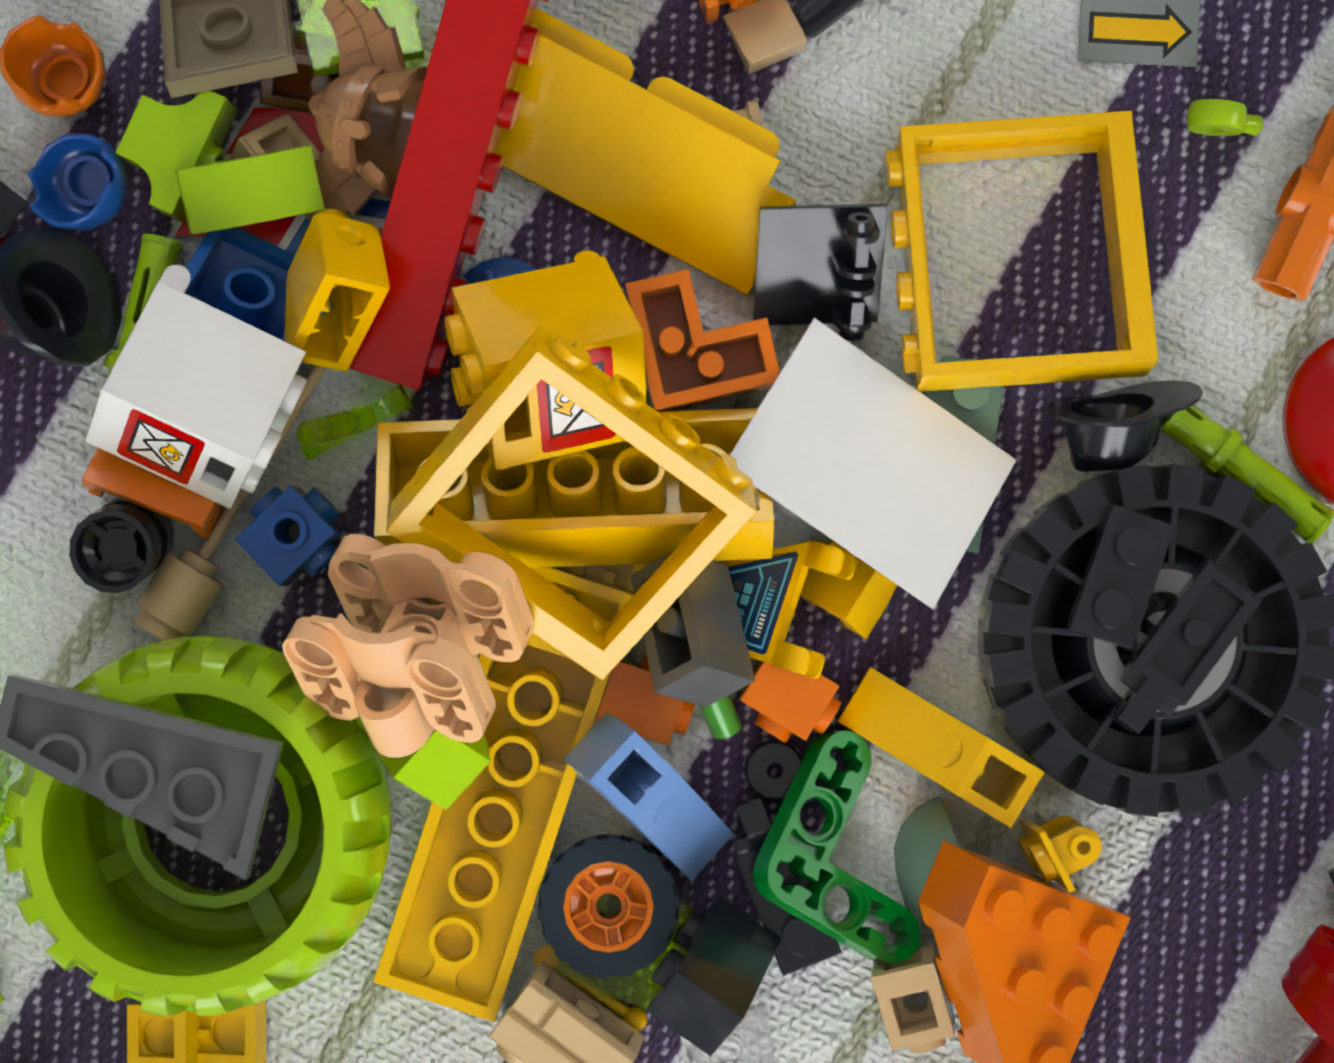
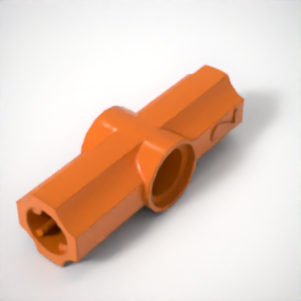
M1334 105L1329 107L1327 114L1324 116V121L1313 140V145L1304 164H1300L1296 168L1281 194L1275 211V216L1279 217V220L1251 279L1259 284L1262 289L1298 302L1307 299L1318 272L1323 266L1332 242H1334Z

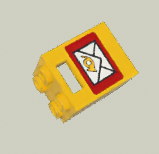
M581 251L574 256V262L452 288L455 315L445 317V329L453 356L459 355L460 367L451 369L453 391L459 407L467 405L470 408L539 325L555 337H561L570 345L576 340L589 353L593 365L611 378L615 374L624 376L634 383L646 397L643 330L605 256L600 257L594 251ZM541 379L485 446L495 470H500L626 440Z

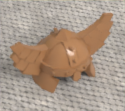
M327 0L322 11L330 21L336 37L340 57V77L326 86L324 91L312 96L308 106L315 117L317 131L324 146L323 153L316 166L324 208L337 209L345 214L350 212L353 216L358 214L378 191L383 196L392 198L427 68H406L396 28L388 27L376 7L369 9L361 0ZM319 211L306 213L307 220H311Z

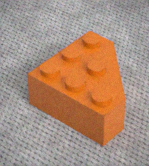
M943 841L918 903L924 923L932 928L940 954L935 956L947 1000L955 1004L961 1029L957 1031L963 1054L977 1063H1070L1131 917L1082 892L1075 890L1069 893L1058 883L1053 881L1046 883L1042 877Z

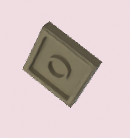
M159 0L164 76L171 98L298 73L290 0Z

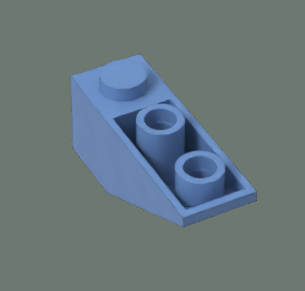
M608 711L563 758L572 769L691 881L734 835L669 763L635 730Z

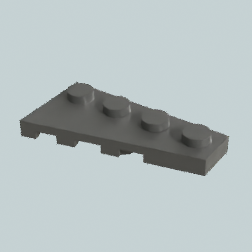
M16 674L7 676L0 704L1 750L68 786L74 785L104 801L105 806L128 818L134 817L166 834L167 839L189 851H197L224 866L223 869L244 880L250 877L284 744L283 741Z

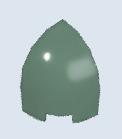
M940 796L915 808L901 825L894 846L897 880L905 908L912 912L921 911L918 900L942 842L946 841L959 846L949 815Z

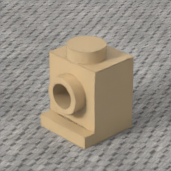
M935 944L917 948L912 957L901 963L892 964L873 961L871 980L892 1051L908 1047L912 1053L928 1052L944 1045L946 1038L955 1036V1017L951 1003L947 1000L936 964L935 956L938 955ZM925 992L928 997L924 1004L915 1006L909 1004L904 996Z

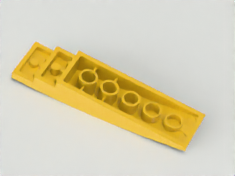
M647 564L531 569L609 623L634 595L630 576L646 567ZM532 633L519 660L500 662L490 659L481 653L478 659L496 702V709L484 732L491 762L447 810L433 802L431 803L373 981L374 983L494 1023L578 774L563 758L594 726L611 674L610 671L601 680L534 633Z

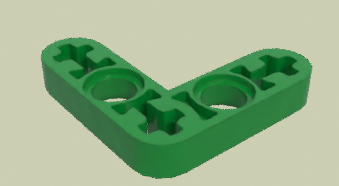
M849 730L826 732L817 736L806 751L756 858L753 868L754 884L758 892L765 899L865 958L881 963H901L912 957L918 948L920 928L915 916L904 906L829 862L869 774L872 761L871 751L866 741L857 733ZM843 748L841 758L848 763L847 769L835 771L837 762L830 757L831 749ZM815 781H828L826 788L815 786ZM830 789H835V790L837 791V793L835 794V793H834L832 790H830ZM810 798L820 802L825 811L824 825L814 835L808 833L800 821L801 808ZM790 863L789 871L791 874L803 881H813L808 889L799 885H782L783 876L776 871L778 864ZM840 886L846 891L850 906L844 919L836 923L828 917L824 902L830 889ZM866 919L872 922L890 923L889 930L892 934L896 935L894 944H885V936L875 929L862 927Z

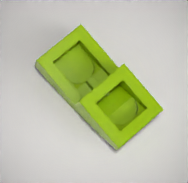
M303 145L245 158L237 157L175 170L189 233L192 235L325 210L311 145Z

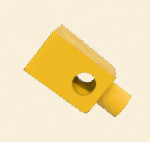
M337 209L321 210L313 216L289 267L286 278L284 341L306 351L302 360L303 363L344 372L348 371L390 289L378 228L369 223L349 219L344 212ZM329 300L331 301V304H332V310H331V311H330V306H329ZM321 311L329 312L326 314H320Z

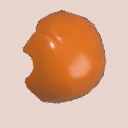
M41 15L30 17L9 30L0 49L1 74L15 97L30 110L44 116L67 117L74 116L77 112L85 111L98 100L107 78L104 55L101 48L87 32H83V29L74 22L60 24L51 22Z

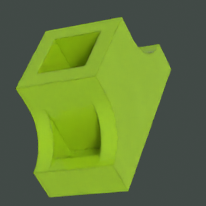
M211 90L200 92L191 101L174 106L162 104L142 95L115 153L129 164L147 173L151 183V197L148 204L162 214L183 223L186 216L175 170L225 160L226 151L221 146L238 110L226 97Z

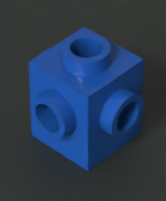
M290 485L283 492L276 486L251 508L249 513L255 520L234 540L278 586H290L304 571L311 577L322 571L330 563L337 550L334 543L344 532L333 522L341 515L340 512L318 489L313 487L306 494L300 487ZM297 522L300 527V535L293 542L289 536V530L291 525Z

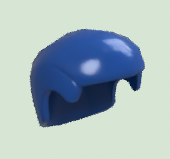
M67 133L47 144L37 160L36 166L32 167L28 172L35 194V201L30 203L33 213L50 226L67 230L89 231L112 221L122 208L127 191L125 167L121 157L115 153L116 149L110 143L97 136L80 133Z

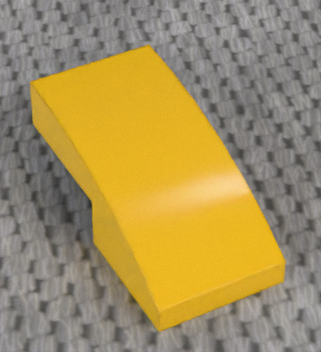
M266 1000L228 1013L199 1017L197 1012L183 1011L173 1016L153 1015L141 1011L142 1002L127 1004V1063H267Z

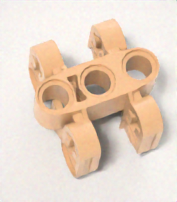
M349 534L343 537L329 563L328 576L348 620L342 613L338 615L337 619L318 615L301 617L296 620L282 645L283 653L305 697L329 712L328 716L340 720H353L359 716L373 747L379 754L387 757H404L413 754L425 744L435 729L446 737L460 742L472 743L480 740L496 709V702L480 661L476 656L481 653L490 659L500 662L519 660L535 629L534 619L519 578L513 568L498 557L484 552H471L466 554L460 563L450 562L439 550L419 543H396L385 546L378 540L362 534ZM357 563H360V564L364 565V566L367 567L368 569H366V568H364V567L358 565ZM476 581L483 582L484 584L490 586L492 589L486 588L485 586L477 583Z

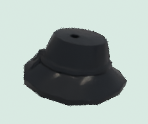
M25 227L0 244V341L6 348L20 356L42 355L58 366L88 367L114 348L122 320L115 279L93 249L61 229Z

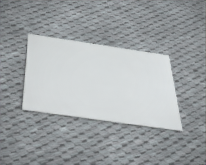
M816 318L809 325L730 454L737 460V468L753 479L752 482L756 488L931 609H934L1016 462V459Z

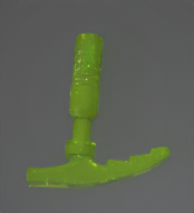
M398 385L368 406L363 405L355 407L349 412L341 411L304 421L297 427L296 436L302 445L300 447L307 461L361 432L372 429L379 422H383L414 406L403 386Z

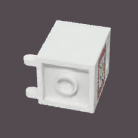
M171 265L165 269L160 281L156 284L101 390L85 442L231 509L240 488L253 494L279 442L287 420L292 414L307 382V379L296 375L306 351L185 294L191 279L190 273L181 265Z

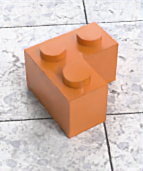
M689 269L625 283L629 305L644 334L645 374L654 410L657 412L678 411L771 389L780 371L767 318L703 332Z

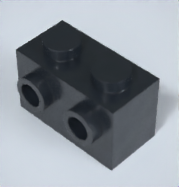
M719 895L703 915L693 909L676 931L672 942L680 948L676 950L672 947L654 971L650 980L659 987L646 1011L711 1057L744 1019L782 939Z

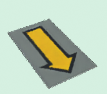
M1081 0L1078 61L1197 67L1200 0Z

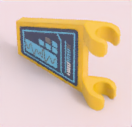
M807 541L773 549L772 559L726 560L720 562L728 565L749 657L797 674L818 679L825 663L824 654L785 642L809 568L850 580L854 575L858 557L835 546L816 541Z

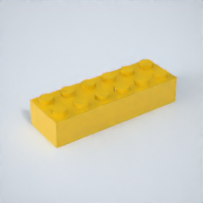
M758 408L667 411L658 413L665 418L669 414H673L683 419L696 431L700 438V444L720 457L722 454H731ZM461 419L378 423L374 538L385 546L402 543L386 532L392 501ZM627 441L500 470H495L487 448L484 446L437 502L529 568L653 563L675 550L715 506ZM754 486L757 512L713 559L714 561L772 559L774 513L773 499Z

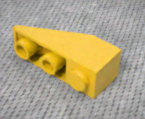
M869 667L837 722L1010 828H1012L1045 773Z

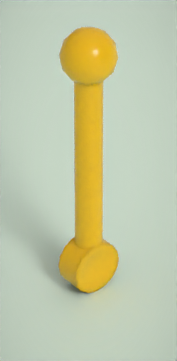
M543 945L536 950L534 954L536 966L543 961L578 988L623 1018L624 1022L635 1030L641 1031L646 1026L647 1014L642 1008H629L584 975L573 970L574 968L562 962L554 954L555 951L551 945Z

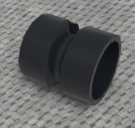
M121 498L113 499L102 508L91 513L76 526L70 539L69 557L74 571L85 584L100 592L120 593L133 589L159 568L167 553L173 549L174 529L169 517Z

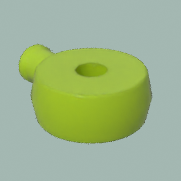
M1196 100L1190 103L1186 115L1188 130L1202 135L1235 136L1246 133L1251 136H1257L1263 129V119L1260 115L1247 114V107L1244 104L1231 100Z

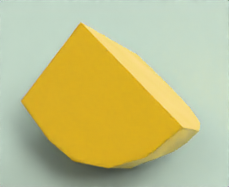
M831 541V543L829 544L831 546L838 547L843 551L850 553L848 550L837 544L835 541ZM858 558L854 575L850 580L809 568L800 596L812 606H818L840 619L839 624L867 639L886 609L897 584Z

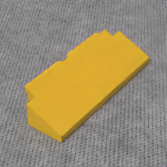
M536 8L532 26L541 29L536 53L529 67L520 64L513 90L522 92L520 109L512 130L502 128L495 151L496 154L504 156L503 168L748 296L755 283L759 207L795 206L796 199L769 186L780 165V160L776 158L779 151L777 136L766 128L671 78L658 77L651 81L647 90L631 82L634 67L627 55Z

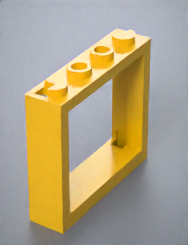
M1132 111L900 126L895 150H886L885 171L888 188L898 187L900 210H891V240L893 249H904L906 272L896 273V298L899 311L909 310L911 334L902 335L901 354L904 373H915L916 390L924 392L1147 376L1158 362V351ZM1097 153L1117 351L937 363L919 165Z
M539 325L392 501L386 532L402 543H419L439 550L450 562L460 563L463 557L471 552H484L505 561L513 568L519 578L534 619L535 629L533 633L603 680L757 512L753 479L737 468V460L731 455L722 454L718 457L700 444V438L696 431L683 419L673 414H669L665 418L646 404V397L630 380L618 374L611 378L593 365L589 353L576 340L570 345L561 337H555ZM541 379L715 505L609 623L437 503ZM476 581L477 583L485 586L486 588L492 589L490 586L484 584L483 582Z

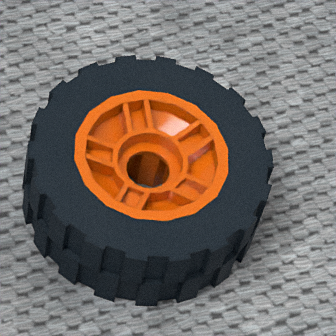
M602 834L585 838L573 844L552 863L541 883L537 910L538 920L541 921L542 934L545 941L550 943L555 951L554 954L562 962H567L574 967L573 970L583 975L588 973L596 975V978L609 979V977L621 976L623 978L633 975V972L650 966L661 953H664L670 944L674 931H676L680 907L679 895L670 868L651 847L632 837ZM611 893L620 899L622 907L616 917H602L597 912V901L603 894Z

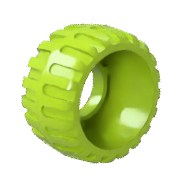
M189 636L150 643L120 655L95 670L82 682L73 687L72 689L283 741L284 744L275 776L282 784L289 810L286 842L270 871L253 884L224 892L194 888L166 870L150 849L143 822L134 817L128 818L105 806V802L74 785L68 786L19 759L20 762L25 764L20 779L9 786L5 800L4 815L15 817V834L13 838L3 844L4 860L7 873L17 870L21 872L26 894L16 900L27 925L31 926L41 922L55 941L52 946L45 950L54 962L65 971L77 966L94 978L89 985V989L110 1001L116 1002L127 997L142 1002L141 1011L153 1015L173 1016L183 1011L197 1012L199 1017L228 1013L285 993L311 978L333 960L355 935L369 913L382 884L390 848L392 803H390L386 767L354 719L340 720L328 716L329 712L305 697L284 653L266 645L231 637Z

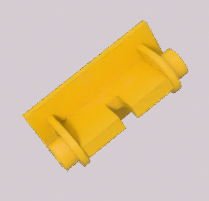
M1066 815L1054 817L1039 826L1026 817L1020 818L1019 821L1027 835L1019 839L1018 843L1034 873H1040L1046 883L1054 880L1069 893L1075 891L1076 889L1069 875L1097 860L1101 853V840L1097 833Z

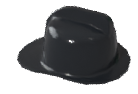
M1153 381L1097 395L1065 397L1053 401L1047 406L1050 415L1065 422L1070 461L1076 470L1081 472L1121 470L1132 467L1146 458L1157 445L1164 416L1187 409L1197 403L1202 397L1203 391L1199 385L1189 381Z

